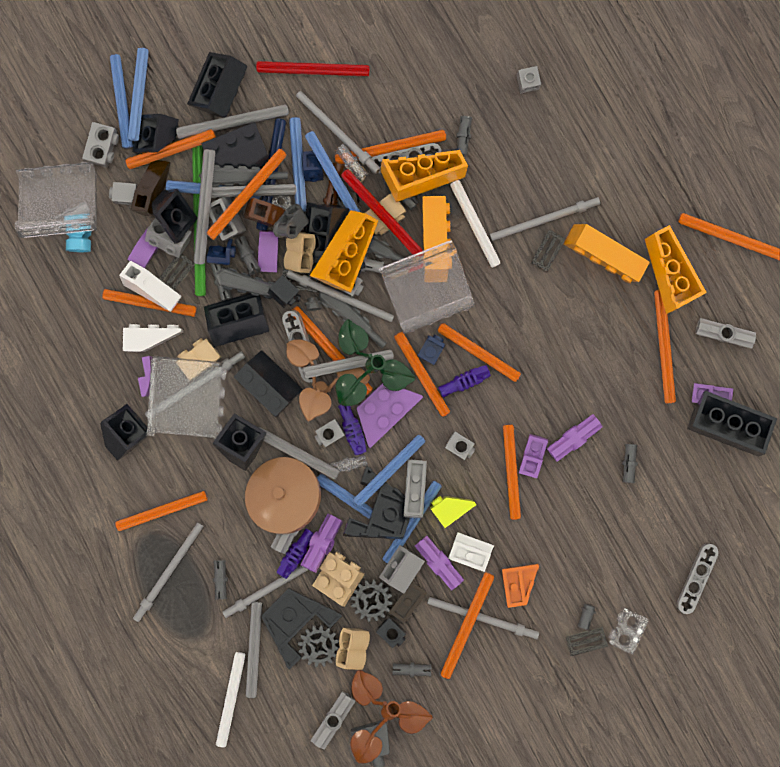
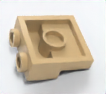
M337 551L335 554L329 552L320 567L321 572L312 586L339 605L345 607L365 574L360 571L361 567L351 561L349 564L346 562V557Z

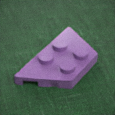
M382 383L357 407L368 446L371 448L423 396L406 389L390 391Z

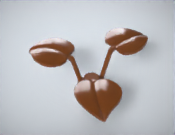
M358 670L352 680L351 690L353 698L362 706H366L370 702L383 706L381 714L384 718L371 734L367 730H359L351 738V750L356 762L365 764L376 759L382 750V741L374 735L385 722L397 717L399 718V726L404 732L415 734L422 730L433 717L425 708L411 701L403 702L400 705L395 701H391L388 704L386 701H376L382 695V684L375 676L362 670Z

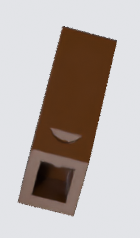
M251 198L247 202L243 218L273 227L286 209Z

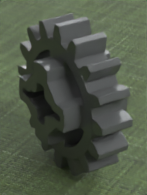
M375 579L370 584L368 580H365L364 586L359 583L360 589H355L354 593L356 596H351L355 603L351 604V607L357 608L354 612L355 614L361 613L360 619L366 616L368 622H370L371 617L378 621L379 615L383 618L385 617L384 611L390 612L387 605H392V601L388 600V598L392 597V594L386 593L389 589L388 586L382 588V581L377 585ZM367 588H374L371 592L363 591ZM380 592L384 595V603L379 599ZM376 593V603H371V605H369V607L367 608V597L371 598ZM359 598L364 602L363 609L359 605ZM371 609H379L378 612L369 613Z
M323 624L320 625L319 629L313 625L312 631L307 628L305 630L307 635L301 634L300 636L304 641L298 642V645L302 646L299 649V653H304L302 660L308 658V665L315 662V667H318L319 663H322V666L325 667L326 661L332 663L331 657H336L337 653L335 650L339 649V646L336 645L339 639H334L336 632L330 633L329 627L324 630ZM316 633H322L321 636L316 638L312 636ZM328 637L331 640L332 648L327 645L326 640ZM322 642L323 648H319V650H317L316 644ZM306 643L311 647V654L307 651ZM318 655H326L324 658H317Z

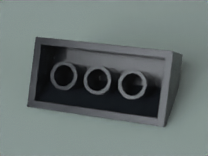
M704 391L692 413L687 429L759 457L766 453L777 418Z

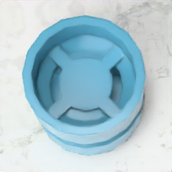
M66 224V234L69 236L66 240V251L91 252V240L88 239L92 233L91 224Z

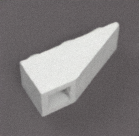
M132 261L127 264L119 275L125 287L170 312L181 299V295L148 270Z
M129 324V328H123V351L146 352L184 333V330L179 328V325H167V328H159V325H148V328H140L138 324Z

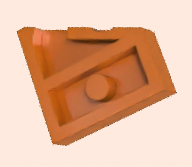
M539 564L502 569L508 608L527 605Z

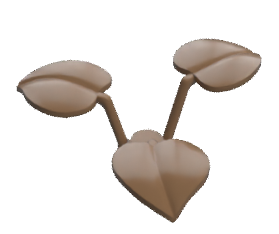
M292 340L286 344L287 358L294 366L305 367L308 364L312 366L314 365L313 361L319 357L316 346L308 341ZM360 367L336 372L338 378L344 374H353L357 379L365 373ZM369 375L365 376L360 382L366 385L370 380ZM312 377L313 388L302 390L299 396V404L308 422L325 414L330 409L331 399L327 393L331 391L338 378L327 386L322 381L316 382V377Z

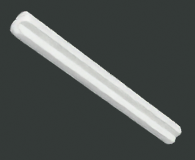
M459 180L452 182L450 187L492 268L498 266L500 260Z
M236 652L234 656L216 746L226 747L245 660V654L242 652Z

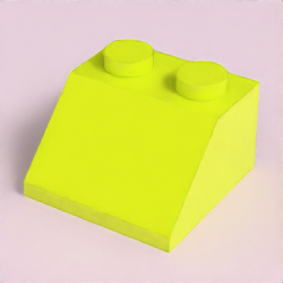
M439 496L431 502L432 506L430 509L444 528H446L476 506L473 500L449 496L442 498Z

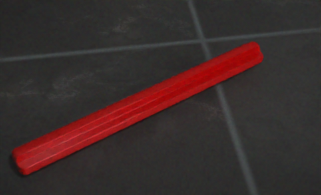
M258 61L256 64V70L259 73L369 76L370 73L368 65Z
M349 169L345 170L341 177L413 256L419 259L424 254L420 246Z

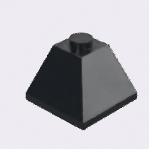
M163 114L142 115L139 140L134 141L132 152H159L176 139L179 119Z
M178 189L162 190L152 202L153 215L174 244H177L198 217Z
M128 404L100 423L105 447L117 461L131 452L152 433Z
M234 413L214 440L213 445L231 463L246 471L257 456L267 432Z

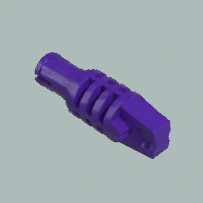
M484 365L470 369L468 372H464V374L461 373L459 376H455L449 383L438 388L444 398L454 392H463L465 389H469V387L472 388L474 385L482 383L491 374L488 367Z
M339 405L338 408L344 421L342 422V427L354 455L367 452L359 421L357 418H354L351 407Z
M305 528L301 537L292 544V547L285 554L286 556L281 560V565L276 572L277 574L287 579L296 570L297 565L300 564L301 559L307 553L306 548L314 534L313 532Z

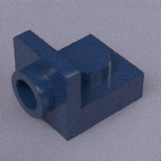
M304 151L305 181L316 182L324 180L323 167L313 151Z
M233 239L228 240L227 247L219 245L210 246L207 254V263L230 265L231 258H235L236 246H233Z
M435 334L433 337L429 335L418 357L434 365L446 345L442 343L444 339Z

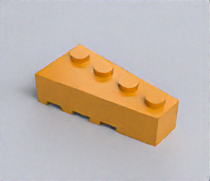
M456 150L439 152L430 156L422 154L414 158L382 159L380 172L395 201L399 202L464 178L468 165L461 151Z
M423 196L424 282L447 281L448 268H452L451 257H448L447 251L451 250V239H447V232H450V221L446 220V214H450V203H446V196Z
M350 210L310 276L336 289L351 293L379 220L366 213Z
M574 224L563 245L571 248L578 254L589 258L593 263L606 267L605 269L610 273L619 274L621 279L628 283L639 282L650 263L588 224Z
M670 225L645 238L666 314L707 293Z

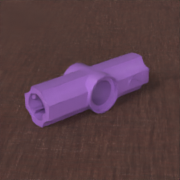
M592 414L577 426L575 425L562 435L563 437L550 445L547 450L555 461L558 462L569 452L578 449L586 443L587 439L598 432L603 426Z
M327 514L319 531H316L311 537L310 548L301 566L312 572H317L325 555H328L334 546V538L343 523L342 520Z
M427 535L414 545L426 559V563L433 572L441 577L451 591L464 581L459 572L451 565L452 562L442 550L436 547Z

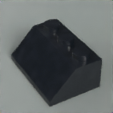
M209 52L187 104L213 116L225 118L230 111L234 97L237 95L239 85L245 76L247 65L230 55Z
M255 122L201 143L204 150L210 149L215 151L214 165H219L220 167L232 165L234 168L246 166L248 169H251L254 166L261 169L270 159Z
M307 202L306 217L309 222L304 227V233L315 235L316 244L312 253L313 263H318L348 215L349 208Z
M249 293L204 306L207 329L214 347L269 332L260 295L257 297Z
M262 350L234 376L275 417H278L303 390Z

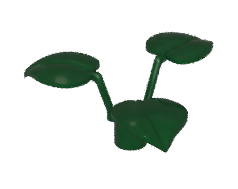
M349 319L343 323L339 330L338 345L346 355L356 352L357 355L368 358L365 363L367 371L358 379L353 374H344L338 378L335 391L340 405L353 406L365 398L367 387L360 381L369 373H376L380 370V373L383 374L381 381L390 391L402 390L415 381L414 374L400 361L394 359L385 361L381 355L373 356L372 354L360 352L367 348L369 338L363 328Z

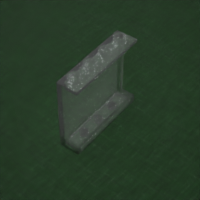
M93 162L16 170L19 178L18 221H15V229L19 238L97 230V173Z
M451 240L379 268L404 334L414 332L420 327L431 325L438 320L449 318L453 314L467 311L475 306L456 247Z
M154 356L151 360L147 435L155 436L156 433L211 437L215 440L222 431V424H219V418L223 417L224 406L220 405L221 399L225 397V387H222V380H226L227 369L223 368L224 362Z

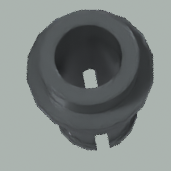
M584 604V607H581L582 614L578 627L589 630L593 614H596L594 606Z

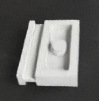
M457 532L448 559L485 572L494 545Z

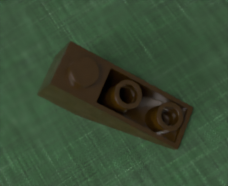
M156 160L149 164L135 189L131 204L132 211L140 215L155 217L153 215L152 202L165 188L170 162Z

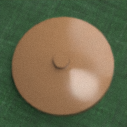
M289 457L274 458L258 467L250 477L245 491L246 508L254 523L270 533L280 535L297 532L308 525L316 515L321 501V488L315 473L303 462Z

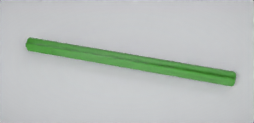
M202 145L192 148L194 183H201L199 174L202 172L203 163ZM193 194V211L198 217L200 194ZM196 220L195 223H194V250H195L197 220ZM205 263L201 265L195 264L196 296L206 295Z

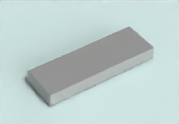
M408 459L404 517L423 518L427 461Z

